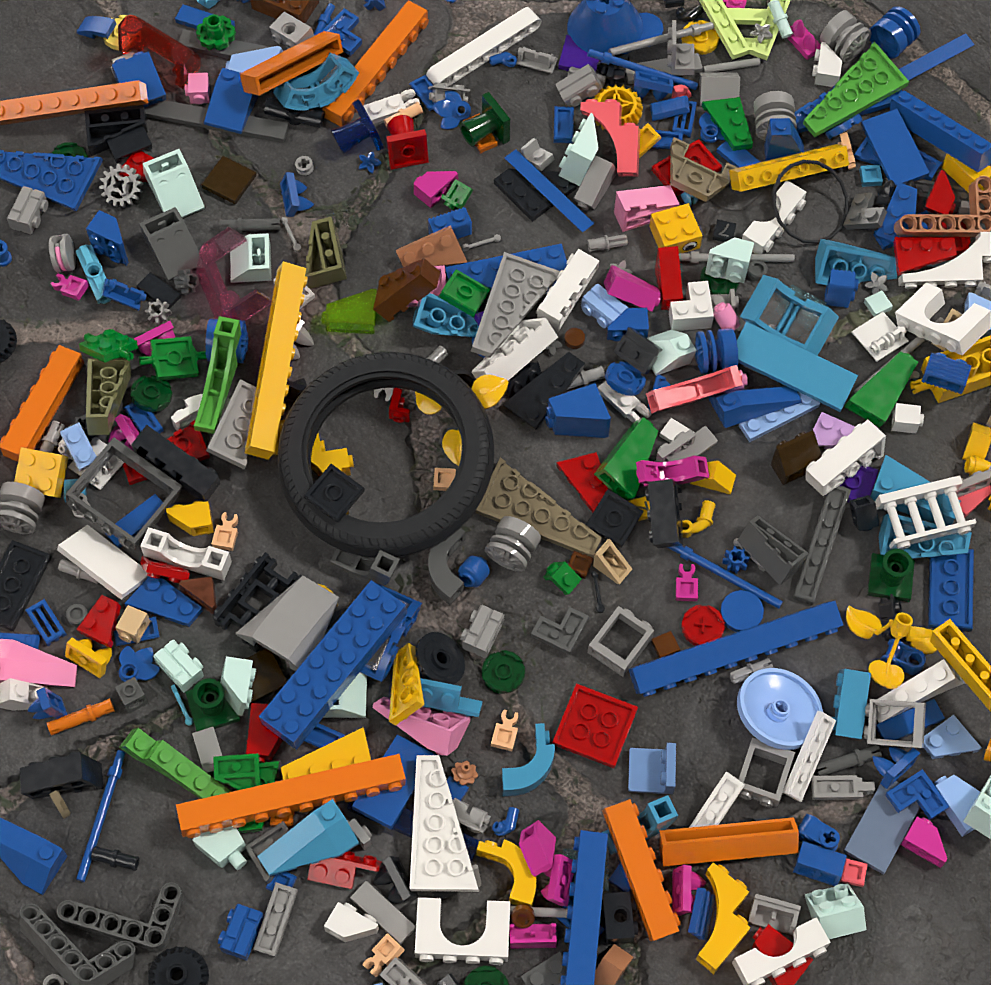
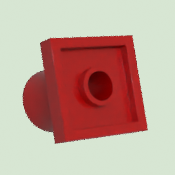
M398 115L393 117L387 124V129L391 136L386 137L390 169L429 163L425 129L414 131V121L410 116Z

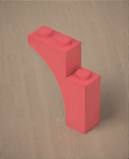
M588 99L586 102H581L580 110L582 114L589 117L590 113H592L594 120L601 124L613 139L617 154L618 176L638 177L639 126H636L635 123H624V126H621L622 106L617 100L608 99L605 102H598L595 99Z
M737 365L695 379L646 393L651 414L726 393L742 386V374L738 370Z

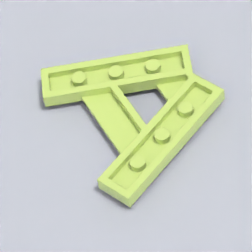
M699 0L732 60L750 54L767 61L779 31L777 25L773 22L774 18L769 6L767 9L727 8L723 0ZM779 0L784 14L791 0ZM757 23L760 26L770 25L769 31L773 38H764L761 43L757 40L758 36L755 38H744L736 24L755 25Z

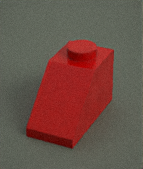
M941 170L937 175L923 209L933 214L952 215L956 207V203H953L955 195L945 171Z

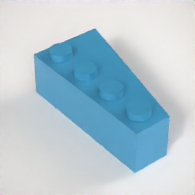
M885 455L871 493V498L875 502L879 495L931 482ZM945 493L939 494L936 500L945 526L952 525L955 515L949 498ZM925 498L917 500L916 505L921 519L935 524L928 500L926 501ZM904 503L897 505V511L910 515L907 505Z

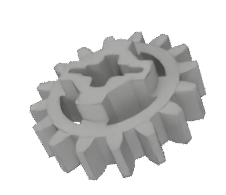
M117 164L116 169L110 166L109 173L103 172L106 177L100 178V181L104 182V185L99 186L100 189L104 190L101 195L108 197L106 202H113V206L116 207L120 204L121 207L125 208L126 203L133 205V199L139 200L137 193L143 192L139 189L143 182L138 181L141 175L135 174L136 169H130V166L127 164L123 167L121 164ZM120 173H127L130 176L122 177ZM121 182L124 183V184H122V190L119 189V187L121 186V184H120ZM120 194L123 198H115L113 195Z

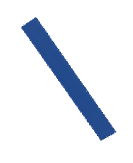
M964 34L899 70L910 80L972 47L974 43L967 34Z
M515 149L505 157L517 171L581 232H584L594 224L519 151Z

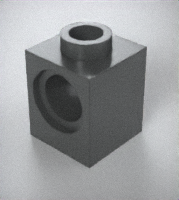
M135 677L115 687L128 714L148 704L145 694Z

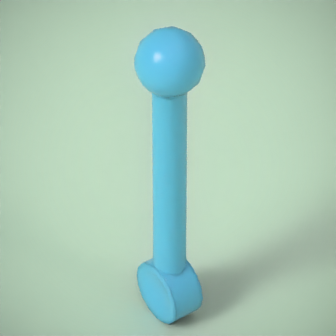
M174 684L171 686V689L184 714L185 724L190 726L194 720L189 717Z

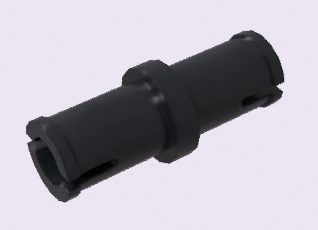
M98 846L94 847L91 855L92 861L107 863L113 868L119 866L133 871L137 870L140 861L139 856L124 854L118 849L112 851Z

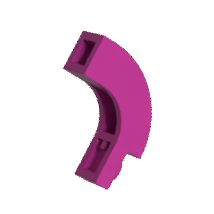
M694 455L669 462L646 460L636 462V474L639 483H644L646 487H648V482L674 479L680 485L710 478L707 459L702 456Z

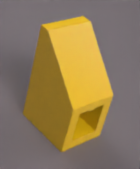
M196 501L189 505L183 506L178 504L171 508H166L169 521L190 535L198 536L214 533L208 501Z

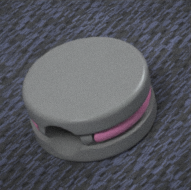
M70 235L51 236L49 239V254L54 270L57 273L73 271L76 267V253Z

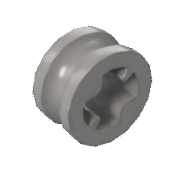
M301 156L295 162L296 170L300 175H309L314 170L312 159L308 156ZM303 163L307 164L306 168H302Z

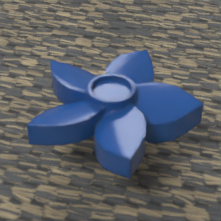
M370 152L368 157L359 155L360 160L363 162L360 164L359 170L367 168L373 174L374 167L382 164L379 159L375 158L374 152Z

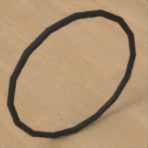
M803 159L789 164L778 175L772 190V207L778 223L789 236L802 243L819 244L820 239H803L793 234L781 221L776 207V190L781 177L790 168L800 164H817L830 171L840 183L845 197V213L839 227L830 236L822 238L825 240L832 239L843 228L848 214V194L843 181L831 167L820 161Z

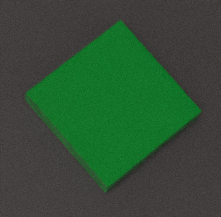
M456 269L438 297L474 317L491 289Z

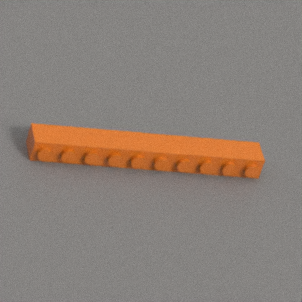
M400 754L176 804L182 836L196 838L201 833L208 831L210 833H217L230 826H233V828L243 827L247 822L255 821L260 823L267 821L269 817H286L291 812L299 810L300 812H308L313 810V807L324 805L332 799L335 803L343 800L345 802H352L357 800L360 795L367 794V797L379 795L380 791L389 789V792L401 790L402 786H405L406 778Z

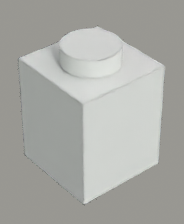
M896 403L892 411L891 431L917 433L919 426H922L924 421V414H920L921 406Z

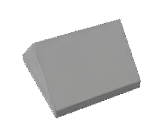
M699 72L700 106H702L703 101L739 97L740 76L738 73Z

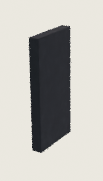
M14 540L11 541L0 562V627L14 632L52 558L51 554Z

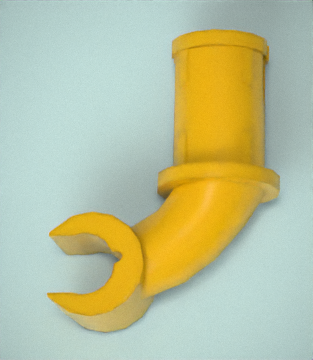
M708 500L702 502L697 522L692 524L689 520L682 521L683 527L688 528L683 530L684 538H689L694 533L701 532L708 526L713 525L712 516L716 506L714 502Z

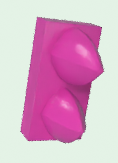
M796 20L790 26L793 35L787 39L808 60L815 56L816 49H820L821 44L804 27L802 20Z
M168 321L134 338V340H137L138 348L143 354L151 356L150 340L176 337L173 331L174 327L171 321Z
M120 414L115 418L117 425L111 431L108 442L113 437L119 441L127 439L124 445L133 450L131 444L140 433L130 418Z
M554 854L552 867L544 873L550 877V883L541 890V893L545 899L560 906H568L570 897L569 886L573 879V873H571L572 859L562 854Z
M682 865L673 869L672 912H676L678 916L692 913L695 896L691 894V890H696L706 884V881L700 875L691 871L692 866Z

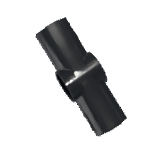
M271 97L267 98L264 113L266 115L286 119L291 125L302 123L320 128L324 123L325 111L315 108L309 110L288 109L278 99Z

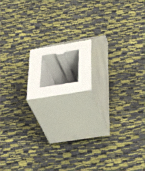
M821 42L820 49H816L814 61H818L817 65L814 64L812 76H815L814 84L833 87L840 79L842 60L825 42Z
M9 678L0 683V708L12 711L28 710L30 705L38 698L36 691L43 687H48Z
M339 902L324 925L327 933L343 942L377 934L379 927L376 923L377 920L368 914L362 916L356 912L357 909L349 903L343 905Z

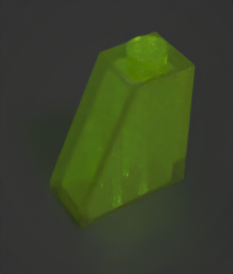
M370 289L326 304V312H322V324H325L326 332L375 334L376 312L373 310L377 289Z

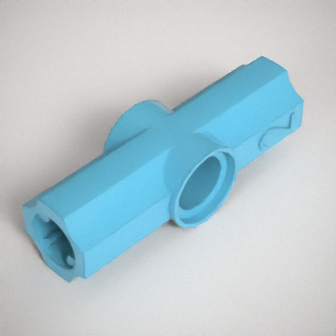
M85 244L80 246L75 252L97 303L105 304L110 302L111 299L102 296L106 276L92 245Z

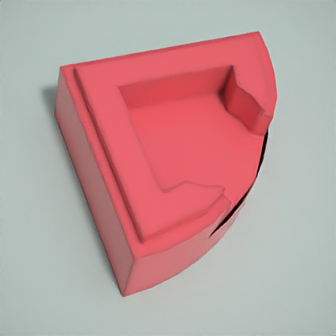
M677 85L673 87L672 98L681 96L692 97L687 86Z

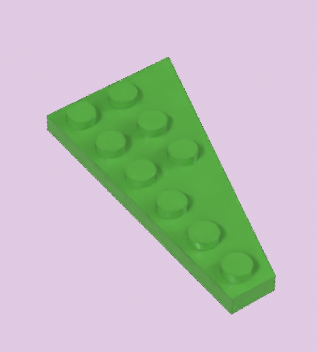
M874 41L868 51L863 53L859 61L836 83L832 91L826 94L823 101L817 104L808 114L803 124L815 138L907 87L909 81Z

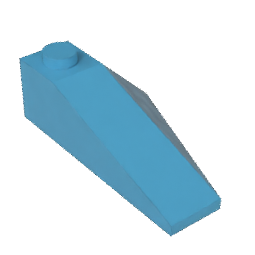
M820 239L815 257V283L827 285L833 268L839 271L841 269L847 272L849 270L851 272L855 271V279H859L858 284L860 282L872 281V272L879 277L887 275V280L897 279L894 256L840 242Z
M431 293L418 301L413 317V327L431 334L476 337L479 328L474 317Z
M888 514L882 517L879 532L880 555H885L888 551L892 550L889 545L893 539H896ZM898 515L904 535L916 534L912 518ZM922 521L925 531L937 529L936 524ZM972 532L964 535L955 533L910 544L909 548L903 550L911 558L967 554Z
M332 799L310 813L257 857L269 876L309 863L315 864L327 858L340 857L357 846L359 841L346 818Z

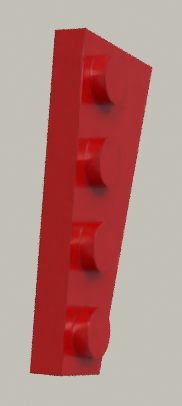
M194 420L186 428L174 432V435L167 440L190 456L202 461L210 458L206 451L207 448L201 432L194 429ZM126 463L122 464L129 485L147 480L146 477Z

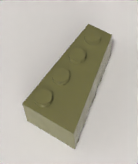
M96 358L88 359L86 397L88 435L110 434L131 377L130 361L124 358H116L104 363Z

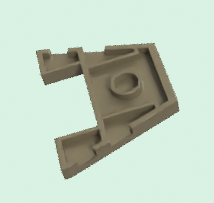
M674 137L671 142L670 158L671 186L707 202L731 184L729 170L738 167L726 163L722 173L719 174L684 157L690 144Z

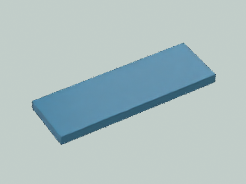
M747 321L737 339L738 363L841 412L858 375Z

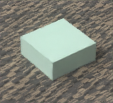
M883 291L875 293L864 300V304L873 317L882 312L886 313L892 310L893 307Z

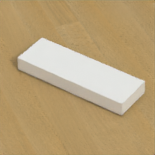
M725 772L690 827L719 825L746 784L730 773Z

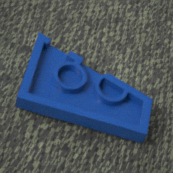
M898 182L886 210L887 214L882 227L878 228L876 238L894 244V238L901 237L894 232V224L904 215L916 214V188ZM902 222V226L908 229L907 223Z
M148 576L125 602L126 607L129 605L147 614H155L164 617L166 620L188 627L203 612L201 606L161 577L153 578Z

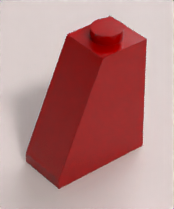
M678 246L658 248L655 274L657 286L661 293L660 305L661 310H669L670 302L683 301Z
M251 703L246 754L259 753L260 763L271 762L283 740L262 725L259 715L268 704Z
M769 924L765 929L760 927L752 937L755 940L752 948H756L764 955L771 957L783 956L791 951L793 947L791 941ZM807 957L805 958L807 962L796 968L791 965L785 968L786 973L777 978H773L772 975L769 976L771 984L795 985L813 959Z

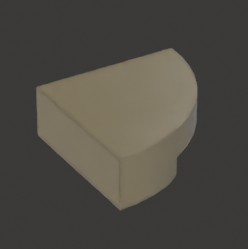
M58 791L50 793L49 795L63 819L70 816L71 812Z

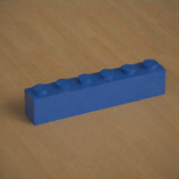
M905 90L891 98L889 111L898 109L908 130L976 172H980L991 164V143Z

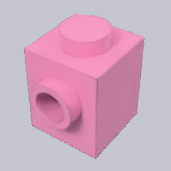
M188 73L185 95L189 96L190 104L210 103L208 73Z

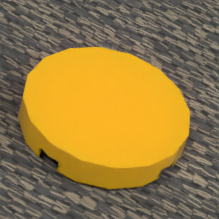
M698 20V22H694V23H693V21H692V22L688 23V24L684 27V29L689 28L690 25L697 24V23H698L699 25H701V24H704V23H708V21ZM714 28L701 32L700 35H689L681 39L682 44H694V54L706 55L717 48L720 37Z

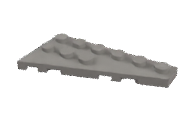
M504 252L471 352L491 358L555 283L560 271Z

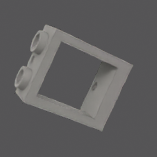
M618 606L589 644L588 654L624 677L628 669L653 638L654 629H652L648 622L640 621L634 617L635 615L630 610L622 609ZM618 619L644 635L626 660L600 643Z
M870 699V703H867V706H865V717H869L868 726L864 727V739H867V744L924 748L926 703ZM877 705L915 708L913 741L875 739Z
M752 737L739 775L741 782L744 783L752 755L782 764L784 768L776 794L746 784L738 796L745 800H757L765 807H777L795 752L773 748Z

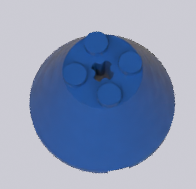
M582 0L569 16L567 32L574 43L588 53L589 49L604 53V51L609 52L610 48L639 41L643 32V21L639 12L629 0Z

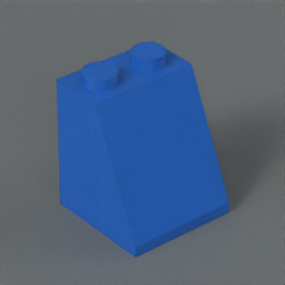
M596 383L548 399L545 421L548 428H552L554 435L606 438L609 436L611 417Z

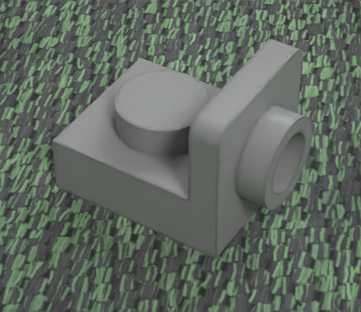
M535 138L531 139L521 148L522 155L539 171L545 169L555 160L552 153L539 147L538 141Z
M730 289L729 294L710 295L712 308L721 302L725 304L730 303L734 311L739 306V298L735 296L734 289Z

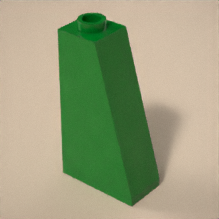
M900 351L846 402L844 407L880 428L890 415L918 361L912 355Z
M644 417L633 422L594 475L612 492L628 501L634 498L640 485L636 474V462L641 460L648 461L658 430Z

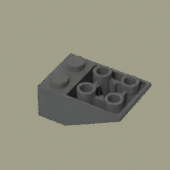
M176 207L139 223L142 236L168 281L173 280L179 275L178 270H194L205 265Z

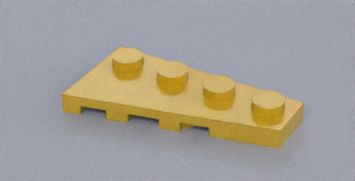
M364 727L282 766V779L286 780L371 760Z

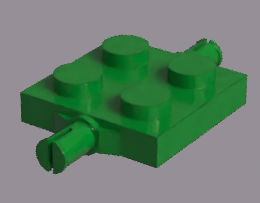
M113 329L105 330L97 336L87 333L84 335L85 341L79 343L81 352L104 363L116 358H124L130 361L134 357V354L130 351L138 348L137 340Z
M191 336L150 340L151 356L139 357V365L152 364L157 381L197 377L199 374L197 361L207 359L206 351L197 352L193 346Z

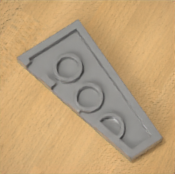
M240 379L206 451L245 469L247 464L245 447L256 387Z

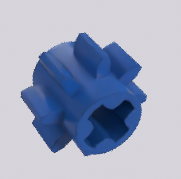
M734 546L733 550L725 551L724 555L726 558H723L722 564H727L728 572L733 571L737 575L741 569L746 571V563L749 562L750 557L745 556V549L740 550Z

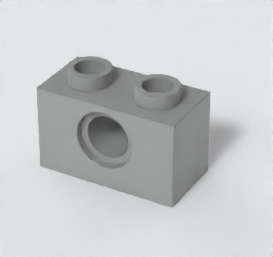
M283 12L269 27L273 40L278 44L282 43L287 49L315 36L310 26L286 12Z

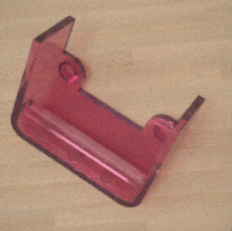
M230 227L201 246L196 274H198L200 284L215 319L221 316L246 321L269 306L272 299L256 289L241 299L236 292L227 291L215 261L247 241L246 237Z

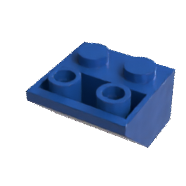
M99 210L86 228L91 245L98 255H105L113 262L122 263L127 266L129 262L117 219Z

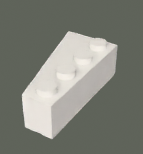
M580 249L575 254L572 253L566 263L568 264L565 270L560 271L556 283L550 287L546 298L536 310L537 319L546 318L557 333L599 266V260Z
M546 318L522 320L491 358L485 357L471 373L476 379L482 375H494L509 380L556 340L558 336Z
M869 420L863 424H858L851 434L847 437L843 436L835 447L827 449L819 460L813 461L807 466L806 481L822 496L826 495L841 485L846 476L851 478L856 475L862 465L866 468L871 465V460L874 457L877 459L883 457L886 435Z

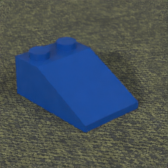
M222 68L215 83L204 125L242 134L259 95L243 91L240 78L241 72Z

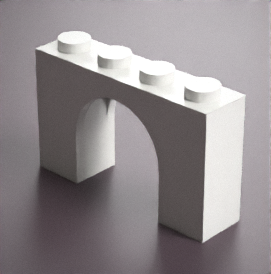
M925 283L895 312L897 325L899 327L904 326L906 331L915 334L919 338L929 340L935 345L948 349L950 352L963 355L991 328V310L974 303L961 317L952 322H932L930 318L945 304L942 289Z
M418 898L415 958H420L419 960L422 962H433V959H443L445 963H456L457 960H466L468 964H479L480 961H489L491 965H502L503 962H508L510 901H487L486 928L483 935L476 942L461 946L448 941L441 931V899Z

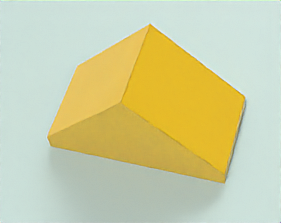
M972 423L962 459L966 460L968 456L973 457L974 455L985 459L991 444L990 427Z
M720 461L707 462L710 478L690 483L731 495L736 474Z

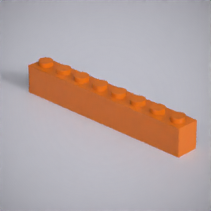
M409 0L354 66L359 74L346 93L343 92L337 97L334 102L322 107L323 111H325V119L342 128L347 122L349 123L352 120L354 113L357 109L362 108L365 99L374 93L376 86L385 79L386 73L390 68L393 69L398 58L406 53L410 43L415 42L419 32L427 27L429 19L426 9Z
M138 80L0 101V125L85 113L84 111L148 104L146 84Z

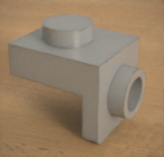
M355 818L350 822L347 820L359 844L366 850L372 845L370 839L372 834L365 825L361 827Z

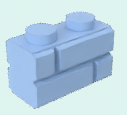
M596 284L588 291L581 301L583 312L588 316L592 315L596 318L602 328H608L628 308L616 297L609 295L606 289L599 284Z
M80 423L60 431V435L78 470L82 471L88 468L97 456L93 452V448Z

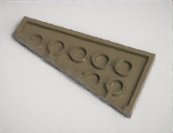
M500 457L491 476L486 493L476 509V514L500 522L504 516L518 518L533 526L541 535V539L594 558L602 538L584 523L576 520L569 511L561 508L554 499L534 483L527 481L520 475V472L515 468L512 469Z

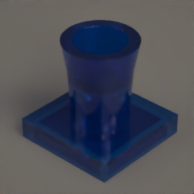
M358 99L352 104L359 118L331 130L343 154L367 138H370L377 151L384 148L373 122Z

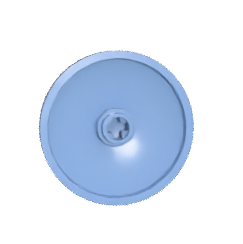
M765 668L752 673L742 684L737 696L738 713L748 731L764 744L782 750L802 748L817 710L823 712L818 695L805 680L792 672L778 668Z

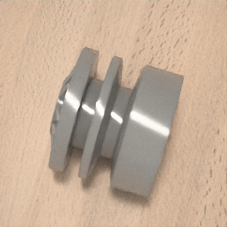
M843 10L835 15L825 26L820 36V42H825L843 62L847 63L854 59L867 45L871 37V30L864 27V24L857 23V19L851 13Z
M770 91L755 99L753 107L758 138L765 141L770 118H790L797 130L795 104L792 95L782 91Z
M3 483L0 488V528L19 534L33 533L39 519L37 513H40L45 500L44 494L38 489L23 483Z
M504 516L495 529L496 535L491 536L490 542L485 547V552L499 565L509 570L522 572L526 569L527 562L531 559L530 553L536 550L541 541V535L527 522L515 517Z

